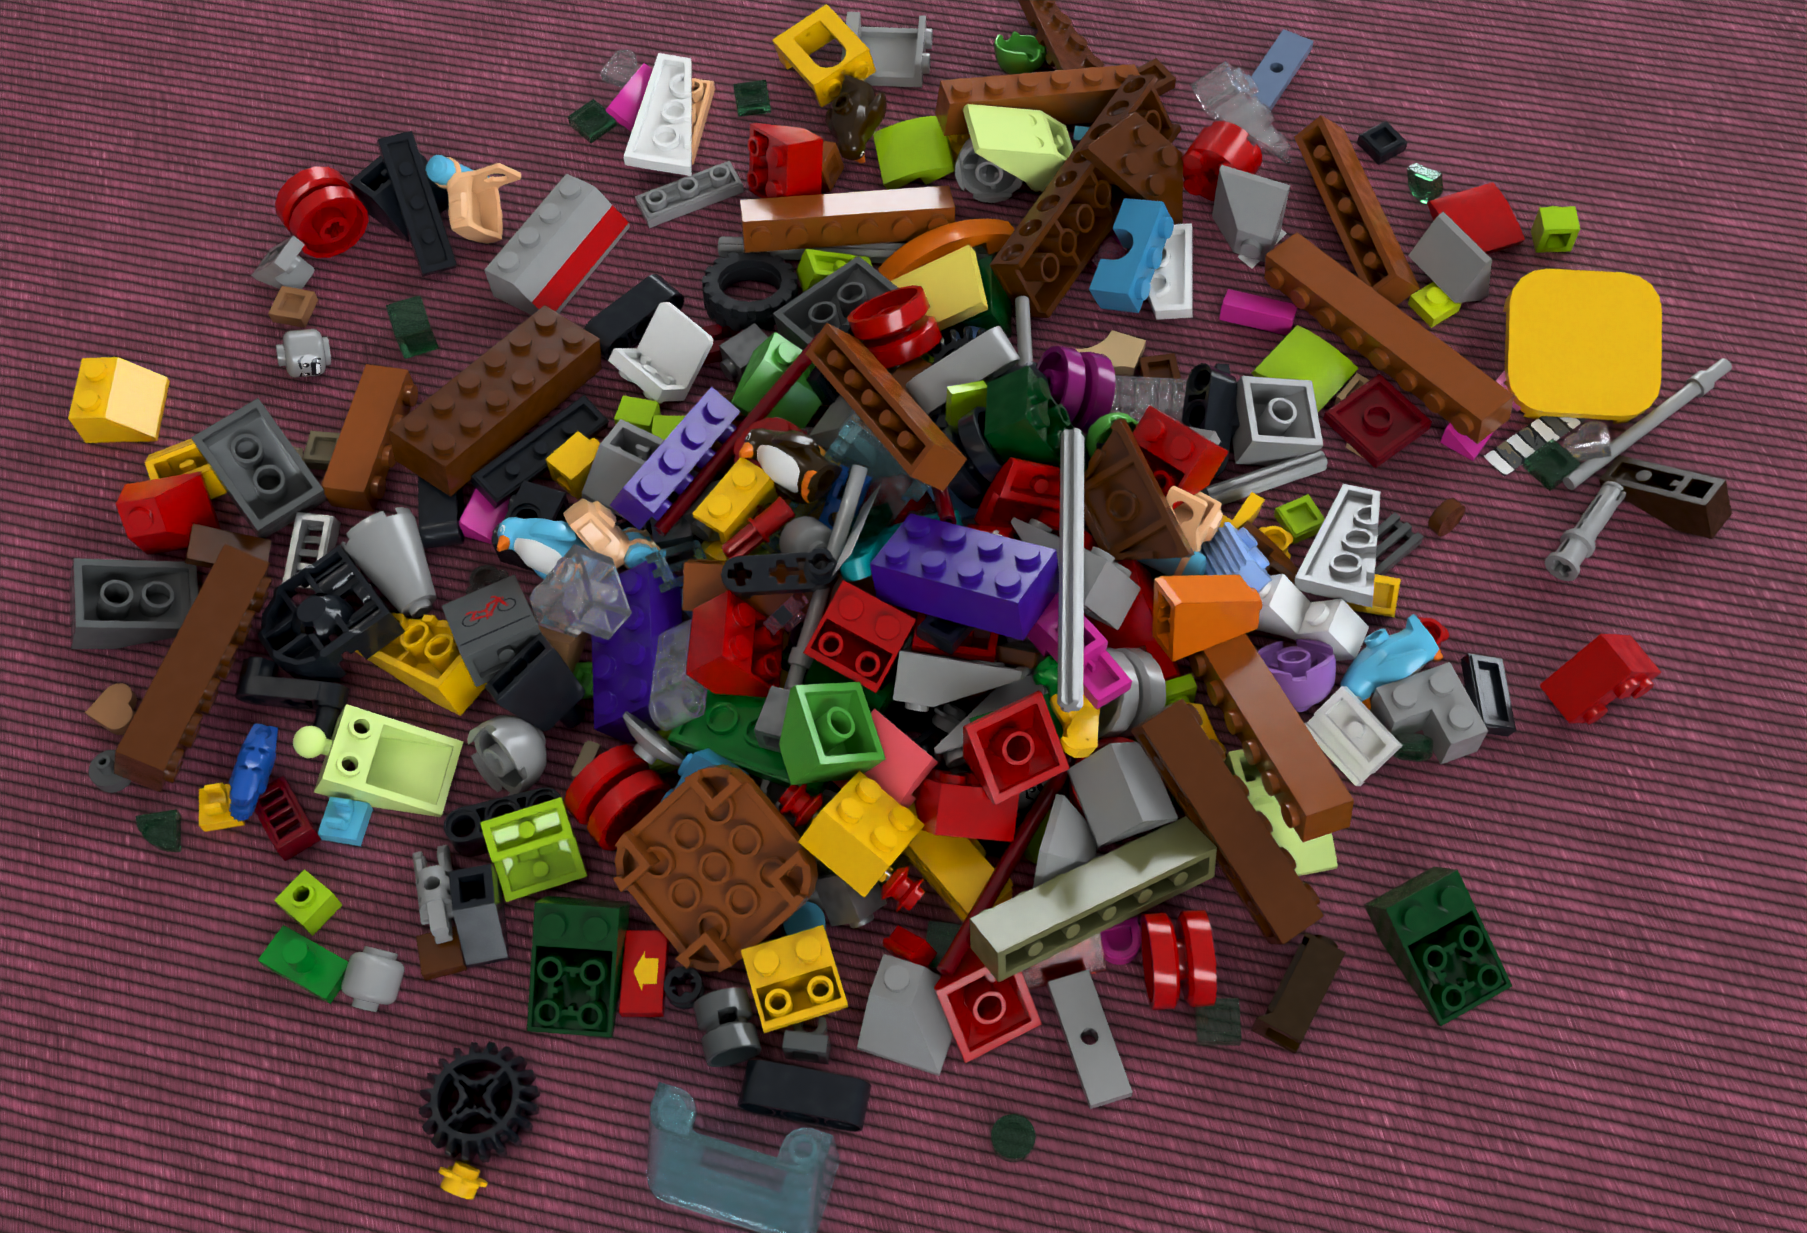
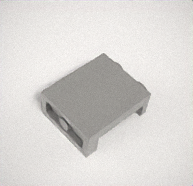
M847 12L846 25L869 48L876 72L864 81L871 86L922 88L923 74L930 73V53H926V49H932L933 29L927 28L926 16H919L917 29L861 27L860 12ZM844 48L842 49L841 61H843L846 55Z

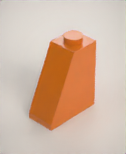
M1240 575L1160 576L1154 579L1152 636L1172 662L1258 629L1259 613L1262 609L1261 597L1257 590L1253 587L1250 588Z

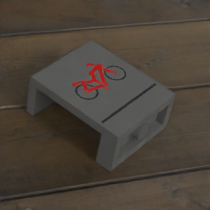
M515 574L442 605L461 657L476 687L489 682L541 632Z

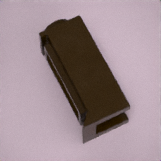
M1306 932L1265 1015L1256 1018L1251 1031L1296 1054L1346 952L1338 949V945L1333 940L1322 935L1313 936Z

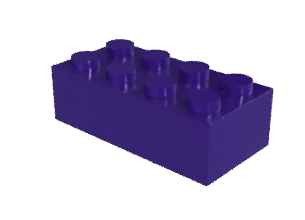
M911 513L870 563L876 597L887 604L1022 641L1059 591V567L1056 549Z
M646 560L590 589L594 730L626 743L635 741V738L630 733L622 715L625 712L631 713L654 731H657L677 722L687 702L680 576Z

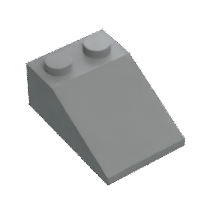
M911 645L899 651L893 700L905 702L904 708L909 710L929 711V706L935 707L1021 680L1032 673L1035 668L1029 669L1028 667L997 662V660L987 662L913 651Z

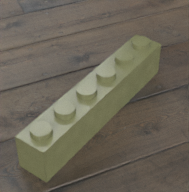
M1186 816L1171 824H1165L1154 832L1137 840L1129 841L1118 849L1101 857H1095L1082 866L1065 874H1059L1046 883L1029 891H1023L1014 898L993 908L985 909L978 915L971 917V949L998 982L1003 981L1215 877L1217 847Z

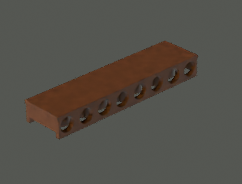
M1156 74L1128 75L990 263V267L1014 308L1017 297L1026 296L1029 298L1030 317L1049 318L1113 228L1124 198L1132 199L1079 153L1080 148L1098 138L1099 134L1113 127L1121 118L1135 111L1170 143H1173L1182 130L1180 124H1172L1154 87L1158 81Z

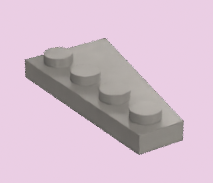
M1348 484L1342 485L1295 576V586L1300 591L1332 599H1343L1345 602L1372 608L1381 491Z

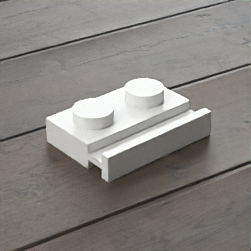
M1341 686L1314 713V716L1307 723H1304L1323 752L1355 786H1362L1371 774H1374L1403 746L1347 686Z

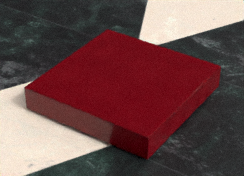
M1380 374L1327 410L1323 417V420L1375 469L1428 431L1432 424V421Z

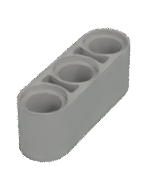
M996 326L907 382L906 388L914 401L931 418L939 414L942 408H946L947 387L982 380L987 384L1014 367L1020 361V357L1001 326Z

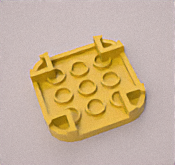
M1567 269L1534 270L1519 280L1507 296L1503 312H1506V381L1504 384L1507 386L1508 391L1515 395L1514 402L1525 413L1523 417L1535 420L1541 416L1613 420V424L1628 423L1633 418L1644 413L1658 397L1661 385L1662 307L1660 297L1653 286L1640 276L1624 272Z

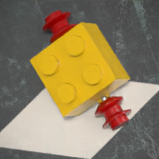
M861 771L819 813L818 811L822 807L823 801L822 793L812 797L806 792L808 783L801 786L798 784L790 785L778 801L783 805L780 813L784 814L790 811L796 816L794 827L806 825L812 819L811 825L799 839L798 843L864 898L878 881L883 883L886 880V883L881 888V900L892 897L898 902L896 912L902 906L910 911L926 892L920 887L924 879L912 881L908 877L909 866L897 868L891 874L894 870L891 866L925 824L917 819L909 809L899 804L881 789L878 783L869 779Z

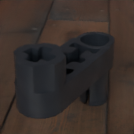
M817 548L811 552L733 557L723 566L721 577L726 590H729L741 600H746L755 595L806 593L827 589L837 582L839 569L832 576L837 561L827 549ZM821 561L828 563L824 569L814 567ZM805 562L804 574L807 583L799 584V575L786 576V583L778 584L776 577H770L771 572L777 571L779 564H785L787 571H799L797 563ZM738 571H746L747 576L751 579H745L746 585L737 586L736 581L732 577H738Z
M250 656L243 659L235 693L236 699L253 705L316 710L313 726L320 728L325 733L326 739L331 740L337 719L348 702L350 693L348 687L337 683L316 680L279 678L277 676L280 666L275 661Z

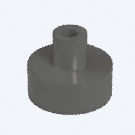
M116 750L101 752L92 760L89 766L91 781L100 790L108 793L121 791L131 783V780L114 774Z

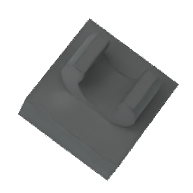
M819 1017L818 1027L813 1032H806L802 1029L804 1021L793 1024L794 1031L785 1030L782 1049L786 1059L829 1064L831 1045L829 1036L826 1035L827 1023L825 1017Z

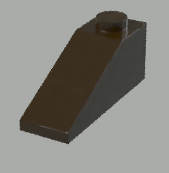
M1621 455L1615 459L1599 479L1601 486L1607 481L1620 484L1624 488L1622 491L1626 492V497L1624 498L1626 501L1681 532L1713 539L1732 514L1727 484L1724 479Z

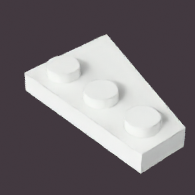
M1192 223L1174 225L1173 233L1170 238H1167L1162 251L1161 265L1158 269H1155L1152 277L1148 300L1156 320L1193 318Z

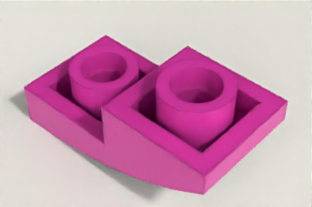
M645 63L637 70L605 110L620 125L626 127L631 132L653 71Z

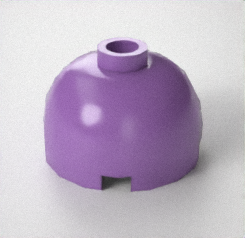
M1296 639L1297 646L1284 648L1283 641H1279L1261 648L1258 651L1259 655L1297 712L1310 709L1311 706L1322 701L1331 692L1335 684L1336 658L1335 654L1333 655V648L1329 644L1319 640Z

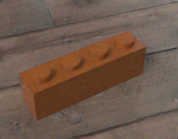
M365 365L321 484L331 506L374 512L378 499L383 498L386 490L385 479L389 468H392L396 463L389 429L407 416L411 407H414L418 400V388L414 385L408 369Z

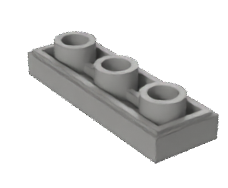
M727 161L695 173L692 176L684 177L637 195L635 199L648 227L652 228L743 193L744 188L731 162Z
M1089 969L1048 981L1047 988L1089 1109L1131 1097L1133 1092ZM1090 1035L1096 1039V1043L1087 1045L1081 1038Z

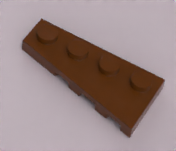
M1018 0L1029 25L1038 29L1035 37L1039 45L1045 46L1048 50L1045 58L1049 66H1056L1057 70L1104 67V63L1094 56L1088 48L1086 39L1073 28L1071 19L1062 13L1055 4L1056 0Z

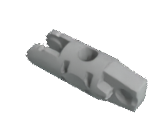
M442 845L437 847L439 865L428 867L422 851L412 854L420 921L422 925H430V931L434 936L436 944L453 940L451 918L454 915L449 872L453 870L449 846Z

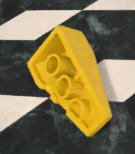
M392 613L405 632L367 660L435 704L461 716L485 689L487 683L478 687L475 686L461 657L448 621L438 620L435 615H424L422 619H408L403 614ZM358 650L355 651L356 653L362 656V654Z

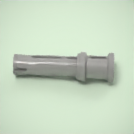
M1613 481L1605 482L1581 516L1577 525L1562 534L1560 538L1561 544L1556 552L1550 553L1545 559L1546 569L1554 577L1564 581H1572L1580 574L1579 566L1585 558H1589L1594 553L1597 536L1603 530L1618 505L1626 497V492L1622 491L1624 488L1620 484Z

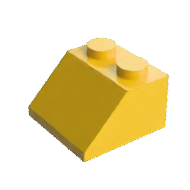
M119 357L82 358L68 419L85 443L158 441L170 381L163 375Z

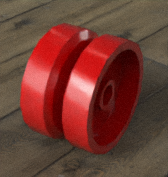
M314 166L298 172L282 186L275 201L276 214L281 222L288 229L291 236L294 235L305 244L302 248L303 252L315 258H330L344 253L364 235L369 222L368 210L340 172L330 167Z
M906 286L883 293L861 304L847 317L854 336L865 340L863 344L885 369L904 364L923 355L935 347L942 339L935 318L925 315L930 305L922 286Z
M627 744L613 747L587 764L572 781L566 791L564 804L572 816L580 824L587 825L590 836L602 849L608 851L616 850L615 844L623 833L631 830L660 804L665 794L671 789L664 778L658 772L650 770L648 762L633 751L634 747Z
M1206 910L1181 911L1176 922V936L1173 923L1166 913L1142 914L1141 953L1145 988L1150 1009H1175L1180 997V984L1184 999L1189 1006H1214L1217 992L1216 957L1211 926Z

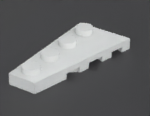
M658 53L624 153L625 165L692 176L691 58Z

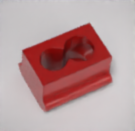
M899 925L889 938L883 939V946L893 957L924 966L928 969L929 964L938 954L925 939Z

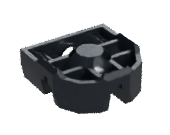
M338 545L315 563L306 566L274 589L273 598L262 613L261 631L258 632V637L270 657L293 678L333 682L340 680L346 675V672L339 664L344 660L341 656L344 652L348 651L352 654L358 650L367 660L403 634L405 630L360 569L350 559L344 549ZM300 585L304 589L310 585L316 594L305 598L297 605L292 597L298 594L295 589ZM354 592L365 604L358 611H355L344 600ZM335 633L338 638L331 641L329 636Z

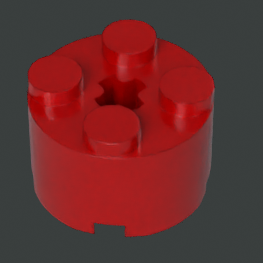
M1216 121L1211 126H1205L1181 158L1183 161V177L1185 179L1183 186L1185 190L1191 195H1201L1214 202L1221 165L1255 175L1262 164L1260 147L1257 143L1253 147L1247 140L1249 133L1233 123Z

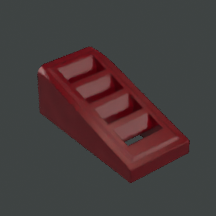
M284 775L268 784L265 792L259 796L255 812L277 853L284 861H287L322 839L317 834L318 832ZM281 790L283 791V795L279 796L278 798L274 799L273 801L269 802L264 806L262 805L261 802L265 801L266 799L270 798L271 796L275 795ZM287 801L289 802L288 806L271 816L268 815V812ZM292 812L295 813L293 817L289 818L288 820L284 821L276 827L274 826V823H276L277 821L281 820L282 818L286 817ZM300 822V827L296 828L295 830L291 831L283 837L280 836L282 832L288 830L289 828L293 827L294 825Z

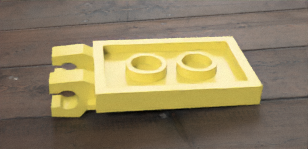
M970 245L891 281L898 288L912 285L922 286L930 305L925 315L935 318L940 331L988 310L976 253Z

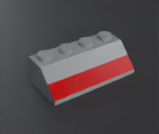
M566 174L485 268L484 271L493 296L530 315H533L544 305L559 314L630 228L629 222L595 186Z

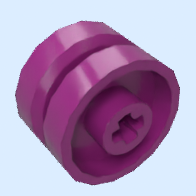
M1051 346L1043 353L1036 368L1048 379L1052 398L1057 405L1062 404L1065 407L1074 428L1080 429L1084 435H1087L1090 426L1097 419L1110 413L1114 401L1116 387L1115 370L1111 360L1104 354L1094 352L1079 353L1076 349L1063 346Z

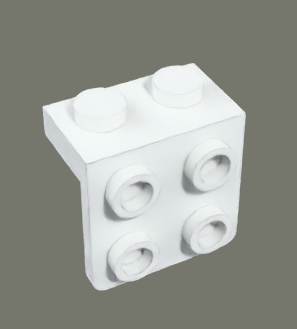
M661 302L638 347L614 348L608 361L619 369L621 377L635 383L644 390L643 394L649 400L658 403L684 401L713 345V338L670 302Z

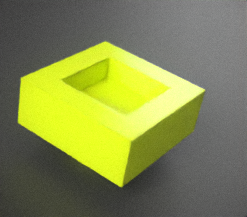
M1434 282L1412 294L1408 301V305L1431 328L1459 312L1462 304L1454 303Z

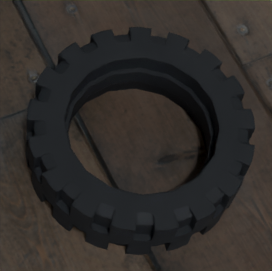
M766 251L760 253L744 252L740 254L731 252L724 259L719 257L714 261L713 266L706 268L705 276L702 278L704 308L707 309V315L711 319L715 318L718 325L722 327L727 325L732 331L740 332L741 329L745 330L754 323L760 329L764 328L765 331L773 329L774 325H776L773 313L798 297L797 274L794 273L793 266L790 263L785 264L784 258L778 255L775 257L770 256V252ZM750 280L765 282L777 289L772 296L751 302L735 300L723 293L733 284Z

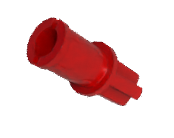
M779 496L776 498V501L754 519L749 517L747 519L748 524L723 544L721 549L729 560L737 556H747L763 542L768 544L770 542L769 537L790 519L796 517V515Z

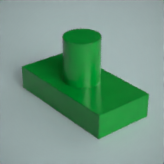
M285 925L280 928L258 959L264 967L331 1004L341 990L348 961Z

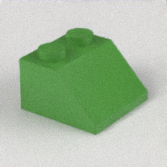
M774 332L753 351L731 403L741 411L740 413L747 417L803 350ZM813 362L766 418H782L802 430L805 428L822 404L806 381L815 367Z
M860 682L795 685L790 689L779 748L791 785L850 780L859 771L864 774L886 759Z

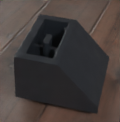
M420 154L424 168L426 169L428 161L422 154ZM380 155L349 183L354 193L368 210V215L409 242L410 240L382 156ZM428 177L439 213L441 214L449 207L447 189L439 187Z

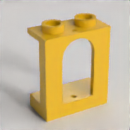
M827 4L772 40L780 62L787 70L793 67L814 90L821 108L840 95L845 75L864 81L876 72L869 48ZM833 39H836L846 50L843 61L838 65L828 68L820 67L809 57V55Z

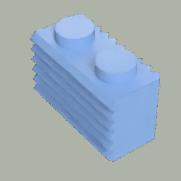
M1224 522V527L1218 528V532H1216L1213 539L1203 542L1201 545L1200 553L1206 556L1207 563L1205 575H1240L1248 586L1255 588L1257 592L1272 581L1265 569L1270 565L1269 561L1256 547L1258 543L1244 527L1237 530L1230 522Z

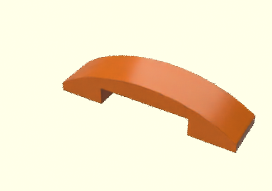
M988 218L963 220L943 225L904 244L878 268V272L889 281H892L967 245L971 247L982 245L988 254H992L1001 250L1015 229L1009 221Z

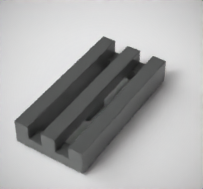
M1396 512L1378 526L1377 542L1392 529L1395 532L1377 546L1376 559L1401 538H1404L1406 542L1375 567V574L1378 575L1387 573L1418 547L1424 538L1419 532L1414 534L1411 531L1412 526L1408 522L1401 523V516Z

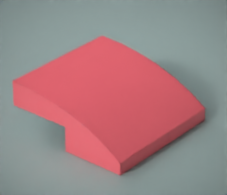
M874 709L871 712V716L886 759L864 773V775L878 783L881 789L908 809L916 800L912 793L937 765L938 761ZM850 780L833 782L842 789Z

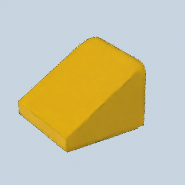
M1375 574L1372 608L1349 602L1347 604L1356 612L1395 617L1401 579Z

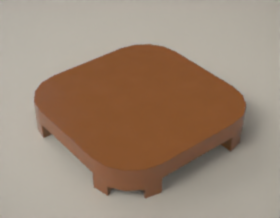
M725 764L705 767L684 778L685 781L631 830L623 833L615 844L617 847L615 856L617 876L613 878L620 892L625 890L630 892L680 953L675 958L687 969L693 967L705 972L718 971L719 973L743 958L741 954L742 949L759 945L798 911L814 893L818 878L814 855L798 843L801 836L751 777L741 769Z

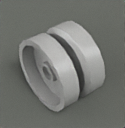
M1107 648L1106 651L1129 676L1132 684L1129 691L1100 708L1098 738L1135 737L1131 729L1164 708L1166 702L1165 679L1160 665L1150 653L1139 648Z

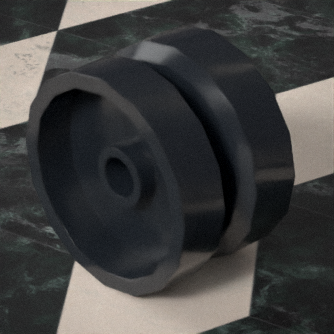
M980 406L963 415L958 420V426L949 425L941 430L967 458L948 487L963 503L975 509H979L992 481L1006 463L984 436L986 408Z

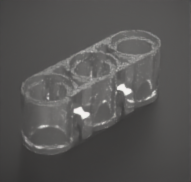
M1115 376L1116 387L1110 413H1125L1139 421L1148 406L1151 405L1179 422L1182 421L1186 379Z
M692 618L662 632L658 639L649 711L654 723L664 731L672 730L701 717L706 707L708 689L686 675Z

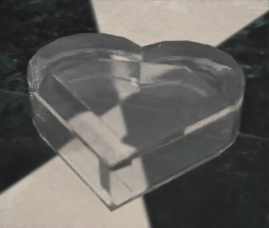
M627 49L615 52L600 71L602 80L623 88L640 68L635 53Z
M1587 422L1578 429L1577 433L1569 435L1563 442L1566 457L1573 461L1611 456L1608 427L1603 422Z

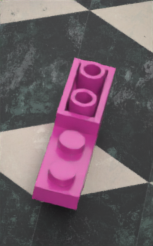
M1058 592L1027 635L1043 657L1051 655L1057 663ZM1084 616L1083 694L1097 710L1129 691L1132 680L1106 651L1108 645L1106 638Z

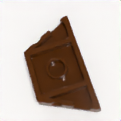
M1136 111L1124 116L1113 127L1099 134L1098 138L1080 148L1079 153L1132 199L1162 201L1173 218L1174 225L1183 224V161L1181 159L1183 153Z
M1117 419L1110 427L1113 429L1112 433L1103 447L1096 449L1089 460L1088 469L1084 473V520L1098 548L1112 555L1115 558L1114 561L1190 558L1195 554L1125 419Z

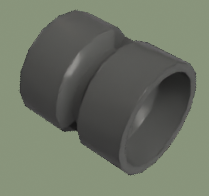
M721 989L708 993L694 1002L693 1008L700 1031L706 1032L701 1042L708 1066H732L750 1060L762 1051L756 1026L748 1022L752 1018L753 1013L746 989Z

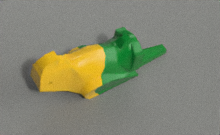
M1049 655L1036 666L1032 678L1035 685H1043L1048 691L1051 708L1063 728L1062 738L1060 739L1063 751L1074 758H1088L1098 746L1100 708L1096 710L1083 694V707L1081 710L1069 713L1061 710L1057 703L1058 663Z

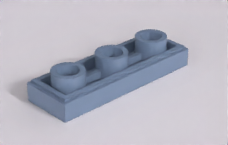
M1283 29L1240 92L1238 103L1254 111L1269 115L1311 52L1314 41Z

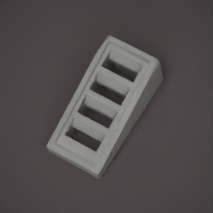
M296 512L282 583L295 575L298 570L312 565L301 563L302 557L317 558L319 560L335 548L341 525L340 521L334 516ZM310 530L322 531V536H309ZM306 543L320 545L319 550L305 549ZM310 585L305 588L313 590V588Z

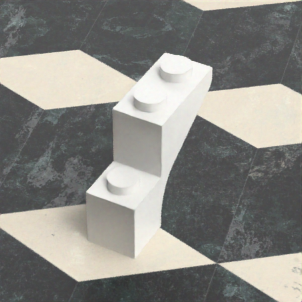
M1284 574L1270 575L1272 581L1258 591L1262 601V609L1259 613V624L1256 630L1285 636L1294 640H1319L1333 648V655L1335 654L1336 661L1353 660L1357 657L1369 626L1343 599L1310 602Z

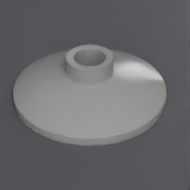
M625 712L622 715L627 728L637 741L636 746L633 748L637 755L651 765L656 759L680 767L686 758L683 754L631 713Z

